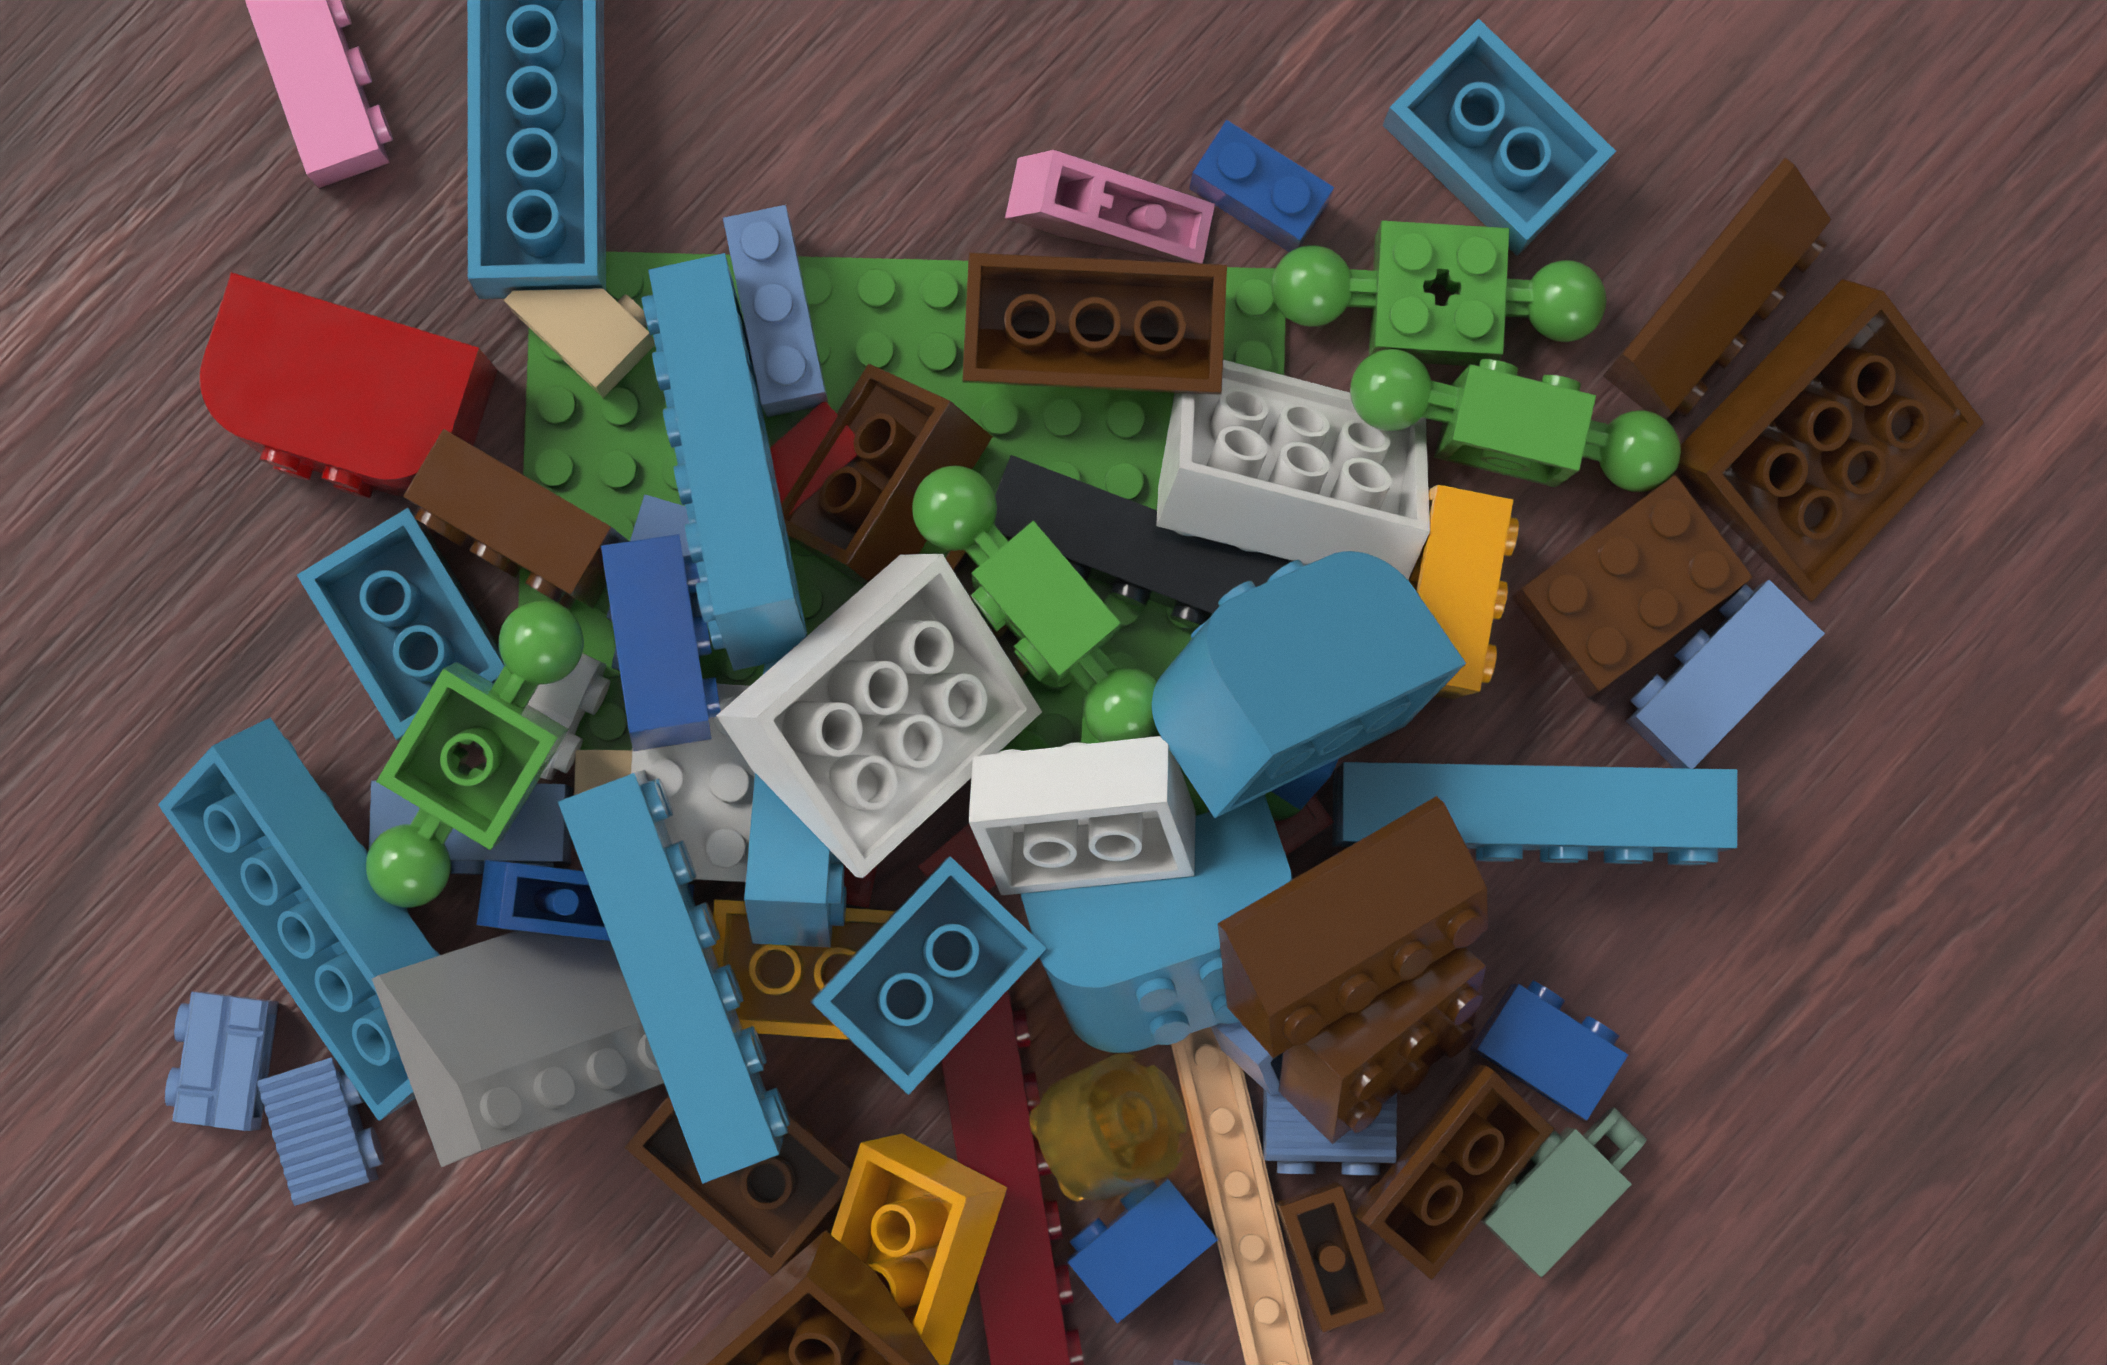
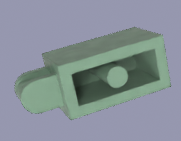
M1615 1107L1604 1113L1583 1136L1576 1129L1566 1127L1560 1134L1554 1130L1530 1159L1532 1163L1511 1182L1480 1222L1533 1274L1542 1278L1632 1185L1619 1171L1642 1148L1647 1138ZM1604 1134L1620 1148L1609 1160L1594 1147Z

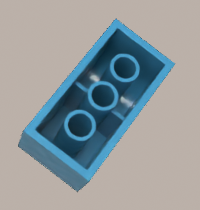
M1343 551L1326 556L1306 566L1303 565L1301 560H1295L1276 571L1265 584L1255 587L1252 581H1247L1225 594L1218 602V609L1191 634V641L1158 679L1153 692L1152 714L1161 738L1168 743L1170 752L1214 818L1405 727L1454 677L1466 662L1403 574L1389 563L1375 556L1362 552Z
M1264 794L1214 818L1211 812L1195 816L1194 876L1021 893L1032 935L1047 948L1039 958L1072 1030L1082 1041L1096 1049L1113 1053H1128L1146 1049L1157 1044H1174L1186 1038L1190 1033L1220 1023L1232 1024L1239 1022L1227 1008L1218 923L1293 880V876Z

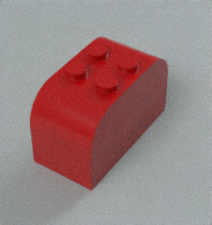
M231 272L202 359L200 388L205 405L213 418L227 431L261 453L259 460L274 465V470L310 481L312 472L316 471L322 473L321 479L333 483L335 489L365 499L371 498L373 489L403 497L443 429L472 446L474 445L498 369L479 347Z

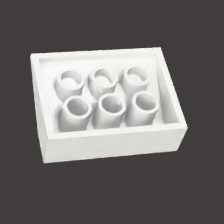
M1223 360L1221 395L1174 394L1158 485L1156 526L1174 530L1185 536H1198L1233 545L1248 552H1261L1292 561L1301 560L1304 566L1338 552H1362L1389 563L1408 580L1430 533L1426 418L1422 417L1414 425L1403 430H1379L1368 425L1359 417L1353 407L1349 392Z
M909 554L899 555L716 716L751 769L856 877L863 878L971 778L973 756L999 753L1042 711L944 555Z

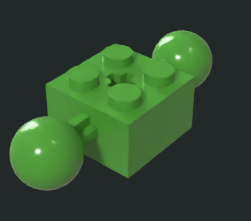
M1381 221L1375 235L1373 271L1349 269L1344 259L1333 250L1318 245H1307L1298 247L1286 254L1278 263L1272 277V295L1276 306L1292 322L1309 327L1322 326L1338 318L1347 307L1371 308L1369 355L1381 350L1397 349L1412 354L1422 363L1459 366H1469L1471 364L1479 366L1482 359L1499 361L1503 355L1505 316L1529 318L1531 324L1539 333L1555 341L1570 342L1579 340L1597 328L1605 314L1607 304L1606 291L1601 279L1591 268L1580 262L1571 260L1556 261L1540 269L1531 280L1507 279L1509 228ZM1432 283L1443 285L1445 290L1451 293L1444 306L1435 305L1434 294L1424 293V290L1430 289Z
M1386 349L1375 352L1365 358L1356 368L1351 380L1350 396L1353 407L1359 417L1368 425L1383 431H1399L1414 425L1422 417L1442 422L1434 458L1556 488L1579 471L1582 457L1599 461L1606 477L1616 486L1631 492H1647L1658 488L1669 480L1676 471L1680 461V441L1675 429L1666 419L1653 412L1636 410L1621 414L1609 424L1593 421L1591 417L1596 395L1581 392L1580 382L1563 376L1543 375L1542 382L1517 376L1518 367L1512 364L1482 359L1479 366L1470 364L1451 385L1431 381L1426 367L1412 354L1397 349Z
M947 466L937 469L926 476L919 484L913 498L912 512L916 527L931 544L946 550H965L978 565V568L972 572L973 587L976 590L971 594L972 601L981 616L996 632L1006 625L1016 636L1019 642L1014 645L1016 649L1014 653L1028 671L1039 682L1049 675L1057 686L1071 675L1087 693L1084 705L1085 720L1090 732L1100 743L1160 736L1152 714L1153 692L1158 680L1141 669L1132 667L1117 668L1102 651L1101 648L1117 636L1121 622L1038 525L1032 521L1008 541L994 524L997 515V501L992 487L982 475L967 467Z
M541 600L525 603L511 612L504 621L499 635V651L505 666L494 684L458 662L443 668L376 781L419 807L410 824H401L387 829L375 839L368 851L366 858L367 878L374 892L385 902L403 908L418 907L432 901L442 892L448 882L451 870L450 856L445 842L453 829H456L489 850L493 849L506 836L569 730L528 705L539 685L552 684L564 679L576 668L581 659L584 648L583 632L575 616L565 607L554 602ZM473 742H477L484 749L483 755L487 758V763L482 762L474 769L470 768L466 764L469 753L461 747L462 744L470 745Z

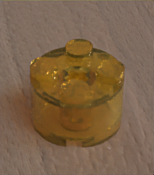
M1127 1053L1112 1055L1053 1083L1045 1092L1040 1105L1032 1109L1030 1114L1031 1130L1039 1140L1045 1161L1058 1179L1061 1191L1069 1199L1074 1201L1084 1199L1106 1201L1167 1176L1180 1163L1184 1150L1178 1153L1177 1150L1179 1134L1186 1132L1184 1107L1172 1082L1155 1065L1145 1068L1138 1062L1131 1060L1137 1056Z

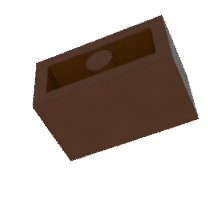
M1334 1182L1275 1202L1318 1328L1322 1332H1326L1384 1312L1385 1307L1342 1185Z

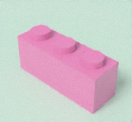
M245 0L305 172L315 185L321 188L390 163L383 145L393 141L388 122L380 105L369 106L363 89V85L372 83L367 63L359 46L349 49L342 27L352 24L344 0Z

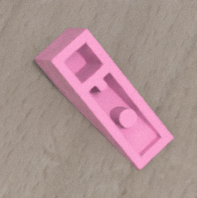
M1050 150L1017 159L1005 219L1065 238L1182 263L1203 264L1215 204L1056 150Z

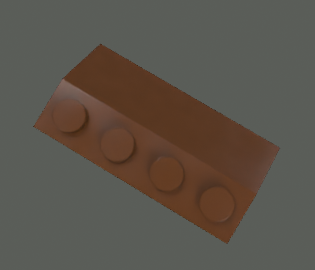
M1785 157L1764 180L1603 375V377L1645 411L1656 413L1667 419L1676 410L1685 417L1709 388L1700 381L1703 375L1714 362L1725 369L1749 340L1740 331L1750 318L1755 314L1764 321L1788 293L1779 283L1792 267L1795 266L1804 273L1828 244L1819 235L1832 219L1791 161Z
M969 253L962 381L963 383L1221 395L1227 265Z
M1435 796L1218 923L1227 1008L1272 1058L1293 1046H1300L1309 1042L1321 1029L1348 1013H1355L1364 1009L1376 996L1403 980L1416 978L1428 965L1456 948L1469 946L1483 932L1488 930L1487 886L1445 803Z

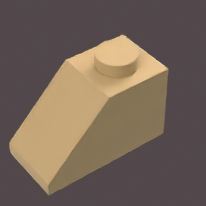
M604 289L512 291L504 299L511 311L602 398L655 346L654 339L649 331L645 329L647 323L644 310L626 294L617 302Z

